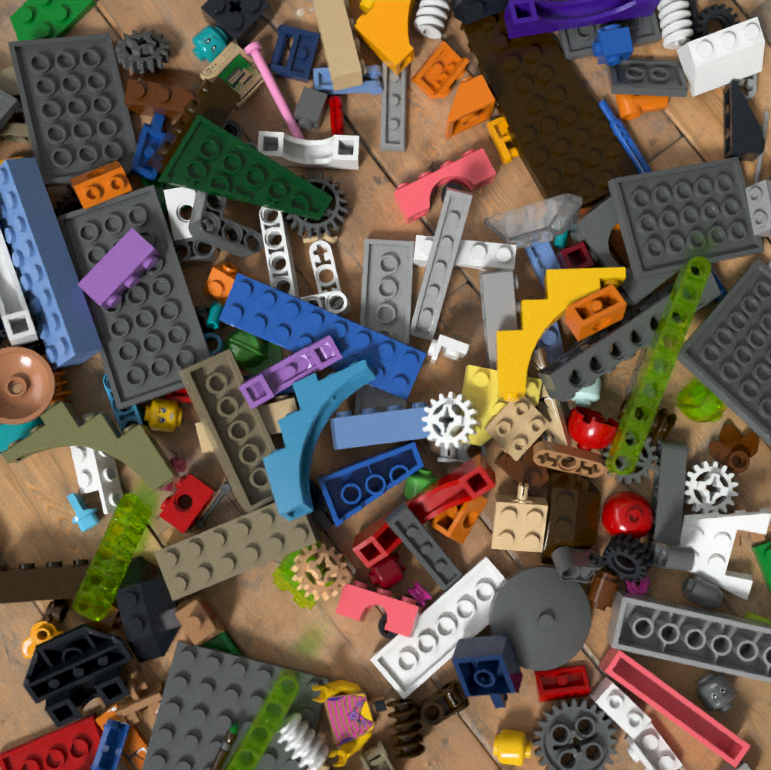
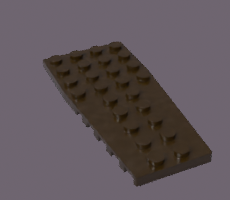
M505 10L467 25L462 22L460 30H464L469 41L467 45L471 52L474 51L479 62L477 65L480 73H484L489 83L488 87L496 98L501 118L504 117L508 124L507 131L522 162L555 220L609 195L608 181L611 179L639 174L626 150L619 142L618 137L615 136L613 129L610 128V122L569 61L565 59L564 54L549 32L509 39L504 19Z

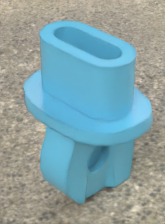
M72 493L67 496L77 514L74 516L72 523H77L82 532L100 523L96 515L97 508L88 509L80 495Z

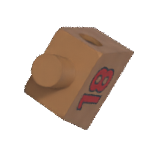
M202 590L195 592L178 604L175 615L194 645H204L227 630Z

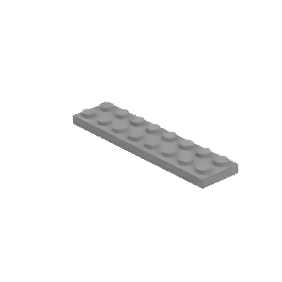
M364 239L360 324L409 345L414 241ZM365 384L356 390L355 415H362V409L377 408V413L387 412V406L402 405V410L406 409L405 399L370 384Z

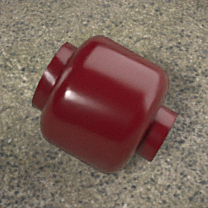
M390 553L369 567L370 571L367 573V576L374 587L379 585L382 589L387 590L404 579L406 567L397 553Z

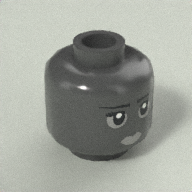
M713 671L697 681L696 693L707 710L715 711L718 709L720 713H723L734 706L732 700L736 697V691L724 674H716Z

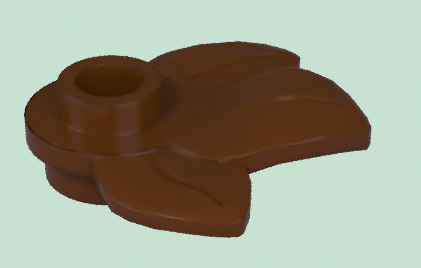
M725 424L721 429L719 441L709 443L711 456L716 461L724 463L727 466V470L732 473L746 471L750 464V458L757 453L759 447L756 432H750L741 436L730 424ZM734 456L739 459L737 466L732 462Z

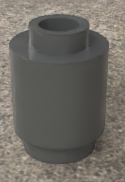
M693 575L691 578L687 577L682 584L681 590L684 591V598L705 609L711 608L715 610L723 599V591L719 590L717 585L697 575Z

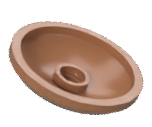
M23 347L0 349V423L8 425L28 423L41 416L51 404L56 386L54 373L48 362L30 349ZM21 384L22 390L15 393L13 390L14 386Z

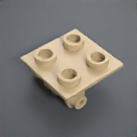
M524 396L519 401L508 402L484 429L500 445L499 447L517 462L548 428L550 423Z

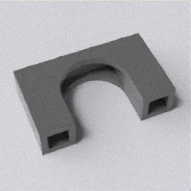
M610 193L568 226V228L571 230L570 235L577 244L582 241L584 242L594 263L593 265L596 264L598 268L623 267L613 259L608 246L610 233L618 223ZM625 267L626 278L623 284L616 289L627 303L626 306L636 305L676 272L634 280L632 269Z

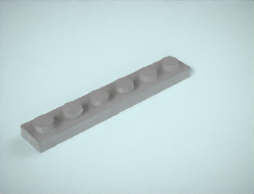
M449 187L446 189L410 324L409 335L431 341L434 338L473 197L472 193Z

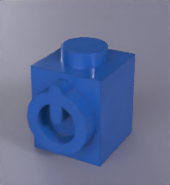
M612 24L597 31L598 35L594 42H592V53L594 57H597L598 65L607 64V66H614L630 57L633 52L629 27L621 28L620 24Z

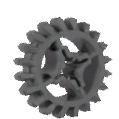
M310 172V179L306 181L325 193H329L336 202L335 210H330L328 206L322 215L327 220L318 224H312L315 221L314 219L305 217L302 220L298 215L283 213L288 214L285 217L286 223H291L290 228L292 231L298 229L299 236L302 237L307 231L308 239H312L313 233H317V238L322 239L321 233L325 231L327 235L332 236L329 227L333 226L334 230L338 232L340 228L337 222L345 224L346 220L341 215H348L349 210L345 206L349 205V200L344 198L346 191L339 190L341 187L340 182L332 184L333 177L331 176L324 180L323 173H319L318 179H315L314 174Z

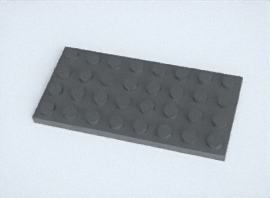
M150 185L114 197L85 210L82 208L56 217L79 282L131 228L160 253L155 266L150 270L146 269L139 276V282L133 288H128L121 295V301L113 308L104 309L83 291L103 347L99 352L118 410L184 389L185 386L178 371L212 356L156 187Z

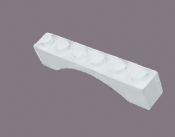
M0 228V314L12 347H19L39 341Z

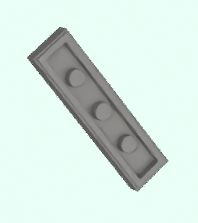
M383 61L380 151L405 152L407 67L397 76Z

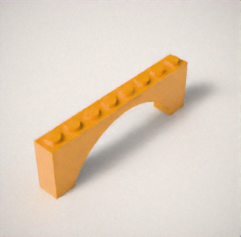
M377 0L373 8L367 14H362L356 21V34L398 76L415 59L414 48L409 44V24L416 0Z

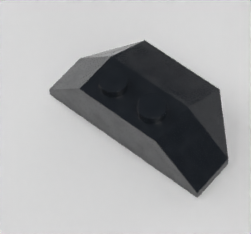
M142 556L116 562L114 591L129 647L139 663L165 656L182 625L175 615L177 609L176 600L173 601L161 569Z
M84 623L35 646L23 687L35 704H38L132 661L133 655L121 637Z

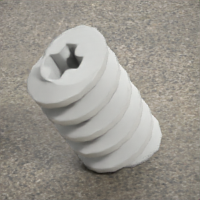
M421 0L416 13V19L413 23L416 31L425 37L440 39L442 33L439 30H443L445 27L443 21H446L448 18L446 12L450 11L449 3H451V0Z
M661 0L657 6L658 11H660L658 16L659 20H661L660 28L662 29L661 35L664 39L663 47L666 49H679L691 41L687 38L691 37L694 31L687 28L692 26V20H685L691 16V12L685 10L689 7L688 1Z
M295 713L285 719L273 734L281 733L278 743L285 740L288 741L284 749L285 751H289L292 748L295 749L291 756L293 760L298 757L302 758L298 764L299 768L308 765L307 770H317L326 761L329 748L326 745L321 746L322 739L320 737L314 738L315 731L308 729L307 721L300 722L302 715Z

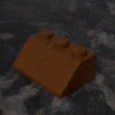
M154 68L155 72L147 69L144 74L141 73V70L135 71L128 79L124 104L131 114L154 117L156 112L164 115V119L177 121L181 117L185 106L198 94L199 91L197 89L203 81L200 75Z

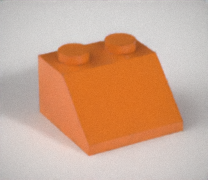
M482 74L477 77L469 76L460 83L448 115L445 130L446 139L491 118L495 99Z

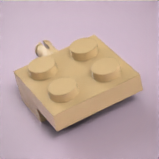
M522 482L518 483L517 495L495 494L491 549L542 553L548 504L544 497L528 496V483H524V487Z

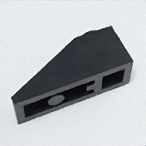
M731 81L723 90L724 159L738 157L739 161H754L763 153L765 148L762 129L737 81Z

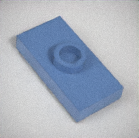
M547 235L523 245V249L543 291H545L544 277L546 270L562 269Z

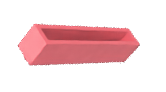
M610 648L599 663L598 667L735 768L749 749V744L619 649Z

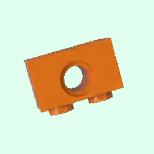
M118 161L70 179L84 210L132 191L125 171Z
M611 284L567 306L565 323L576 339L580 341L622 320L627 303L614 285Z
M479 496L475 500L456 505L435 516L430 526L445 536L463 544L488 500Z

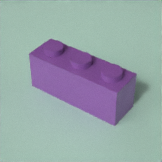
M131 228L77 285L97 304L108 310L110 307H115L121 301V295L128 288H133L139 282V276L146 269L150 270L155 266L160 253Z

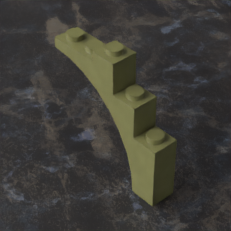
M60 401L49 405L46 410L47 412L40 416L45 426L44 424L36 426L29 432L30 436L24 440L18 439L8 445L9 450L2 454L7 463H19L33 454L52 448L82 446L105 452L122 461L141 477L151 491H159L180 477L146 425L139 424L137 426L136 423L123 430L124 435L122 436L108 414L93 413L85 418L84 424L71 403Z

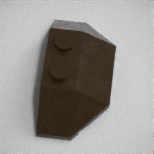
M549 468L550 478L548 479L546 498L548 511L540 563L554 565L551 555L559 547L569 546L571 548L587 550L596 544L601 492L587 477Z

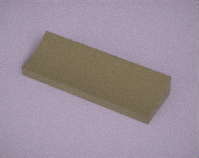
M228 349L178 371L242 512L250 513L275 500L263 458L270 455L276 449L257 407L251 409L239 388V385L245 381L231 350Z

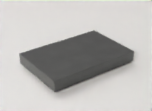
M627 59L620 64L607 66L611 94L686 97L688 87L680 61Z

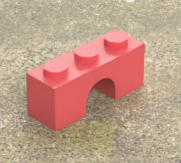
M353 580L352 585L346 583L340 596L336 614L364 622L369 609L380 605L387 613L385 630L413 638L422 607L416 606L417 600L402 596L401 600L391 598L392 592L377 588V592L367 590L368 584Z

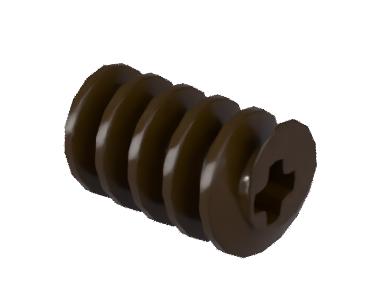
M630 393L622 403L617 419L620 420L626 415L627 425L635 420L636 430L644 425L645 435L653 430V439H657L662 435V440L664 441L676 423V414L670 413L667 415L668 411L665 408L658 411V404L653 403L649 406V399L644 398L640 401L638 393L633 396Z
M411 699L388 702L387 707L395 709V711L388 713V717L396 719L395 722L389 724V727L397 729V732L391 735V739L399 740L398 743L392 745L393 750H400V753L395 755L394 758L411 759L422 755L425 752V746L421 744L424 741V736L420 733L423 730L422 724L418 723L421 720V715L416 712L420 709L419 703Z

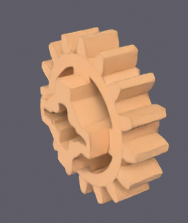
M315 543L309 549L304 547L300 554L294 558L295 564L291 567V571L297 572L293 576L292 581H299L300 583L296 589L301 590L304 588L306 590L304 595L306 598L310 594H314V601H317L321 595L325 601L331 595L335 597L340 592L339 589L346 585L344 580L348 577V573L343 571L347 563L340 562L343 555L333 554L335 551L334 547L330 548L329 551L326 550L325 543H322L319 548H317ZM315 557L314 561H309L308 563H306V560ZM334 581L332 585L325 587L327 582Z

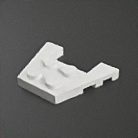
M763 508L758 512L747 513L746 510L735 511V514L719 515V512L684 515L680 544L693 547L695 551L694 567L689 572L742 599L748 600L753 582L752 575L726 569L737 530L766 535L771 510Z

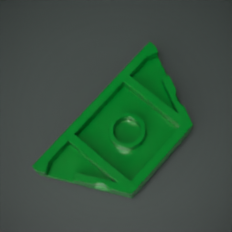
M27 0L10 17L18 41L64 37L97 3L95 0Z

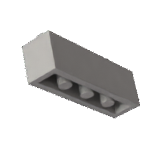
M510 269L479 272L487 368L497 370L496 332L521 330V325H517L516 315H520L519 300H515L514 290H518V278L516 274L513 275V271Z

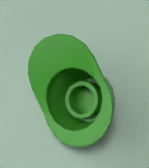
M237 328L232 331L225 340V351L230 349L237 365L253 374L262 372L282 359L281 348L278 345Z

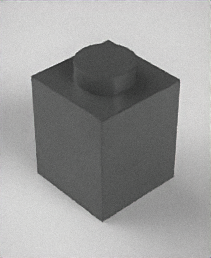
M307 87L303 88L294 112L295 120L300 127L307 130H312V128L319 130L329 104L328 95Z

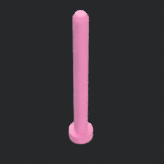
M256 41L249 44L244 50L247 56H252L292 136L305 140L260 52L262 50L260 42Z

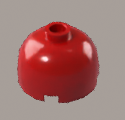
M579 406L572 408L567 423L568 432L571 438L577 442V447L590 452L592 449L601 450L607 448L615 440L621 425L610 417L607 421L601 416L602 413Z
M632 491L617 492L609 496L603 503L601 523L610 536L614 537L616 534L619 536L620 533H624L626 537L628 534L633 535L632 539L637 537L641 539L651 530L654 522L653 509L649 501L640 494Z

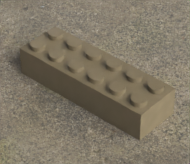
M275 502L154 553L171 598L175 601L317 543L321 540L311 512L295 520L288 521L279 515Z

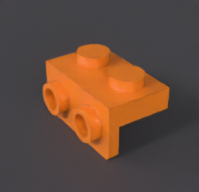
M442 41L411 80L431 100L443 99L452 90L451 84L455 79L458 80L464 75L467 70L465 67L470 60L467 57L460 58L445 41Z
M222 261L213 266L202 292L225 305L237 273L240 272L256 280L258 279L253 275L245 274L238 270L237 266L233 263Z

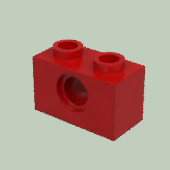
M189 473L188 476L183 475L175 486L177 488L175 494L172 497L168 496L160 506L162 512L159 516L183 534L191 530L218 492V490L193 473ZM186 494L193 501L189 509L184 508L181 504V499Z

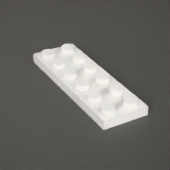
M486 556L420 613L413 638L398 634L370 657L372 663L403 699L408 697L453 656L458 639L474 638L489 624L491 601L505 578Z

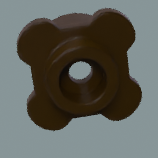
M54 599L49 603L46 610V616H48L47 623L51 624L52 621L62 623L65 620L69 611V603L64 602L65 599Z

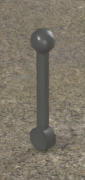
M229 484L222 485L220 494L203 517L196 521L195 525L197 528L202 529L205 527V521L225 494L231 492L232 488Z

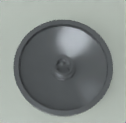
M543 565L529 566L511 574L498 587L489 609V626L492 636L508 634L520 667L544 671L564 665L581 650L590 631L591 609L586 593L578 582L562 581L554 567Z

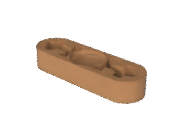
M540 441L533 446V460L539 466L589 478L598 477L604 472L603 458L598 453L549 441ZM565 457L575 458L571 462L562 461Z

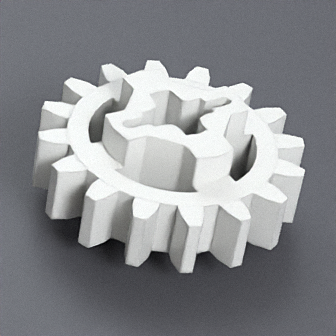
M449 392L447 398L445 394L441 393L439 394V401L430 400L433 405L432 408H424L428 413V417H423L422 421L427 422L428 425L423 428V431L431 433L427 439L429 441L436 440L435 446L442 447L444 445L445 449L452 450L454 444L456 448L460 449L462 448L461 441L470 443L469 434H477L473 429V425L480 424V421L474 420L473 416L478 414V410L470 409L474 403L470 400L465 401L466 396L459 394L456 398V393ZM458 405L463 409L465 416L461 415ZM454 418L453 423L447 424L448 419ZM436 425L441 429V434L438 432Z
M707 461L700 462V467L697 464L691 466L693 472H686L688 479L685 481L686 490H684V495H687L688 498L684 503L693 504L691 511L697 512L700 510V514L717 513L719 510L722 513H726L727 508L725 505L734 506L735 503L731 500V497L738 496V493L733 491V487L738 486V483L731 482L734 473H725L727 470L726 465L718 467V462L711 461L710 464ZM706 472V474H703L702 479L696 481L700 474ZM706 485L712 487V492L706 490ZM694 491L698 495L699 499L696 498ZM722 496L721 500L715 504V500Z

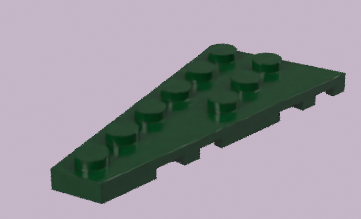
M200 114L195 118L159 178V182L318 221L333 198Z

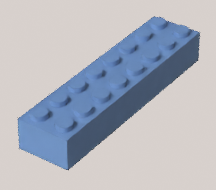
M35 157L5 159L0 165V221L4 229V239L9 243L12 252L13 264L17 267L21 277V287L26 292L29 300V310L35 317L38 335L43 340L46 348V358L51 363L53 371L81 365L101 351L103 347L83 291L77 285L79 280Z

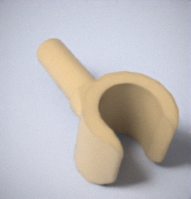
M333 226L329 227L331 234L336 233ZM325 231L322 234V239H318L317 235H314L312 239L303 237V243L323 240L329 245H333L337 241L338 236L331 237Z

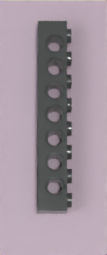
M698 267L691 269L625 313L622 320L598 331L538 371L537 373L549 397L561 402L573 399L576 396V392L582 388L592 386L597 378L614 371L616 365L633 358L641 348L654 344L656 338L673 331L675 325L692 318L694 313L700 308L710 306L713 300L721 295L711 269ZM593 357V363L590 366V360ZM573 371V377L570 380V373Z

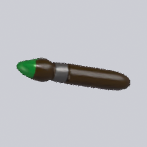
M237 724L231 726L226 732L224 741L210 770L222 769L232 743L237 739Z

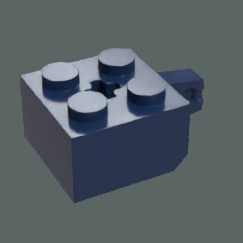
M508 634L458 639L451 660L465 696H490L495 708H505L506 701L508 700L507 694L519 693L523 678Z

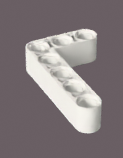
M261 207L259 218L271 286L280 290L283 284H290L289 294L312 304L318 303L321 308L340 316H345L350 311L351 303L340 291H331L305 297L299 296L288 225L285 221L286 216L281 211ZM272 212H278L277 219L269 222L268 216ZM282 236L281 243L277 246H272L273 238ZM279 260H286V266L282 270H276L277 262ZM342 298L344 300L343 307L339 310L332 309L333 301Z

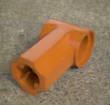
M615 95L622 121L632 120L644 113L659 111L668 107V96Z

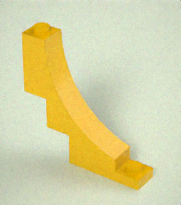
M625 267L546 270L544 277L545 299L521 301V330L496 332L498 398H504L506 402L519 401L520 398H524L528 364L542 336L557 320L566 314L567 306L599 291L600 286H603V288L611 284L615 288L621 286L626 278Z

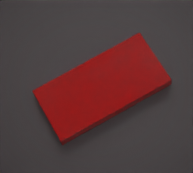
M94 713L1 752V770H91L90 767L93 765L103 734V730L95 720L98 718L97 714Z

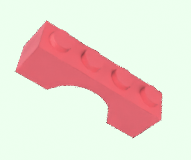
M481 148L477 151L471 149L464 153L461 159L455 162L449 160L440 166L441 169L433 173L427 171L418 177L419 180L411 184L405 182L396 188L397 191L394 192V200L406 223L409 224L429 214L430 197L442 185L457 183L473 192L493 182L496 172L484 149Z

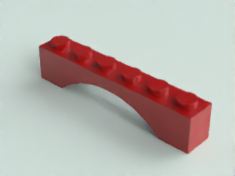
M479 453L406 501L405 504L418 520L425 524L443 511L461 503L475 500L495 487V472ZM393 511L355 535L352 550L367 568L388 556L402 542L384 520Z

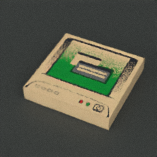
M233 41L200 74V78L203 80L218 76L240 94L241 97L234 107L237 110L265 83L253 58L247 56L246 52Z

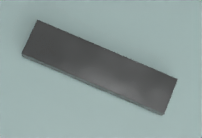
M404 502L384 519L444 592L464 575Z

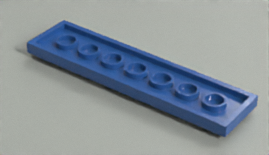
M240 272L236 275L219 318L224 323L292 352H297L330 335L343 358L327 367L341 371L349 367L350 364L365 359L376 375V379L367 384L405 400L409 396L427 352Z

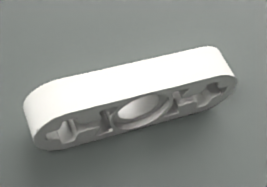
M323 240L315 241L310 246L309 254L319 294L328 292L327 289L322 291V288H331L334 285H337V288H332V291L342 292L330 245ZM318 247L328 250V252L324 253L326 263L331 261V264H323L317 268L316 264H321L320 257L314 255V253L318 252ZM331 270L334 274L332 281L328 283L322 282L320 280L321 272ZM342 298L336 300L335 306H332V309H341L344 300Z

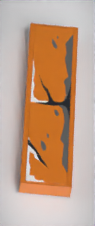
M118 702L95 719L103 731V726L108 719L130 725L125 717L118 718L115 713L119 708ZM135 724L130 726L121 757L131 770H142L149 743Z

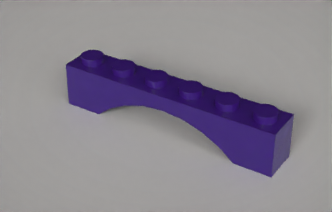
M509 0L504 19L508 38L511 39L652 16L661 0Z

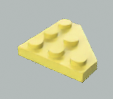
M467 365L462 395L466 396L465 401L470 400L474 403L470 409L478 410V414L473 417L474 420L480 421V424L473 425V429L477 434H469L468 437L471 442L466 444L482 446L493 438L484 428L508 402L504 401V398H498L497 370ZM526 376L525 397L535 407L539 402L542 381L538 378ZM459 407L461 415L465 416L463 409Z

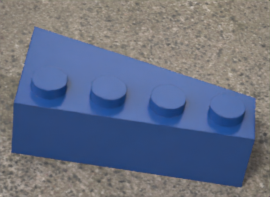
M409 440L318 475V482L336 527L424 466L414 440Z

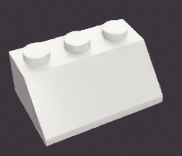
M758 17L687 42L677 49L692 97L762 71L765 39Z

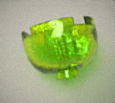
M693 381L682 389L676 397L678 401L676 406L687 419L696 423L716 422L722 418L723 413L728 407L702 382L696 384Z

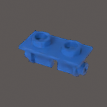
M109 719L106 721L93 765L90 767L91 770L118 769L131 725Z

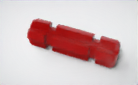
M332 96L329 98L332 136L345 135V132H343L342 98L340 96Z

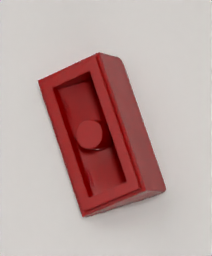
M585 665L534 671L539 702L556 701L561 698L564 700L571 697H587L590 695L591 688Z

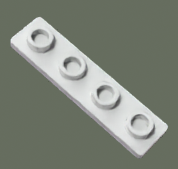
M93 413L84 414V415L82 416V419H83V423H84V424H85V421H84L85 418H87L88 416H90V415L93 414ZM70 446L81 495L99 490L104 514L125 510L126 506L115 458L105 452L88 447Z

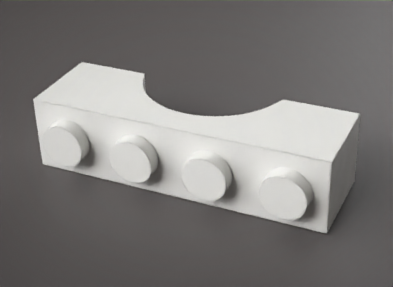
M259 131L258 151L282 166L359 170V136L333 135L324 140H303L291 137L284 132Z
M416 235L413 266L426 267L433 236ZM461 239L453 266L469 267L483 272L501 269L514 271L517 245Z

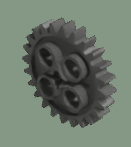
M571 697L570 703L566 704L561 698L560 707L557 708L554 703H551L553 710L551 713L543 709V713L546 716L545 720L536 719L541 728H533L534 734L539 736V738L532 739V743L535 746H539V748L534 750V754L542 756L538 763L540 766L547 765L545 770H607L604 766L605 763L614 764L609 755L618 753L611 746L617 744L618 740L610 735L617 731L613 726H608L612 720L609 716L603 718L605 711L602 708L595 711L596 704L594 702L587 706L586 700L581 698L579 704H577L575 698ZM583 719H588V727L584 730H579L578 723ZM564 727L565 731L561 737H553L555 728ZM594 733H597V736H596V737H594V738L590 737V736H592ZM573 737L578 738L577 745L575 746L571 744L573 743ZM554 745H560L557 749H553ZM588 746H597L596 752L593 755H586L585 752ZM572 753V759L569 762L562 763L560 761L563 754Z

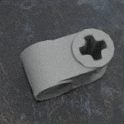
M462 443V448L460 449L456 448L453 444L450 456H448V449H445L443 445L440 447V457L437 458V462L466 463L471 459L467 454L468 447L471 444ZM483 444L478 447L481 449V455L485 458L486 447Z

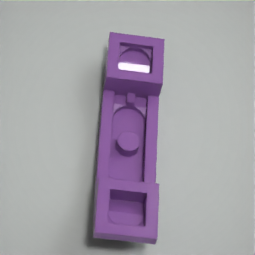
M328 335L273 364L239 385V388L249 406L253 409L293 383L317 370H322L343 357L331 336Z

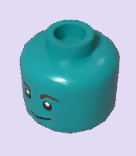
M207 25L193 37L192 42L195 48L192 51L201 62L206 60L211 63L228 46L229 39L218 26L212 27Z

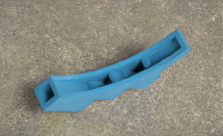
M365 359L356 361L339 372L330 373L324 379H321L314 373L292 384L301 410L290 412L284 418L278 420L286 447L276 449L270 455L263 458L279 515L288 521L295 520L314 511L310 496V467L313 451L324 426L342 402L357 389L376 379L374 370Z

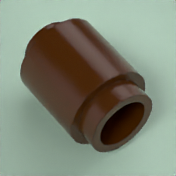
M598 571L597 576L593 578L587 599L591 600L590 606L605 611L606 606L612 608L619 584H617L618 577Z

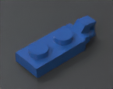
M155 112L150 124L145 123L142 127L129 173L150 181L155 180L158 171L146 162L167 135L166 131L162 130L164 115Z

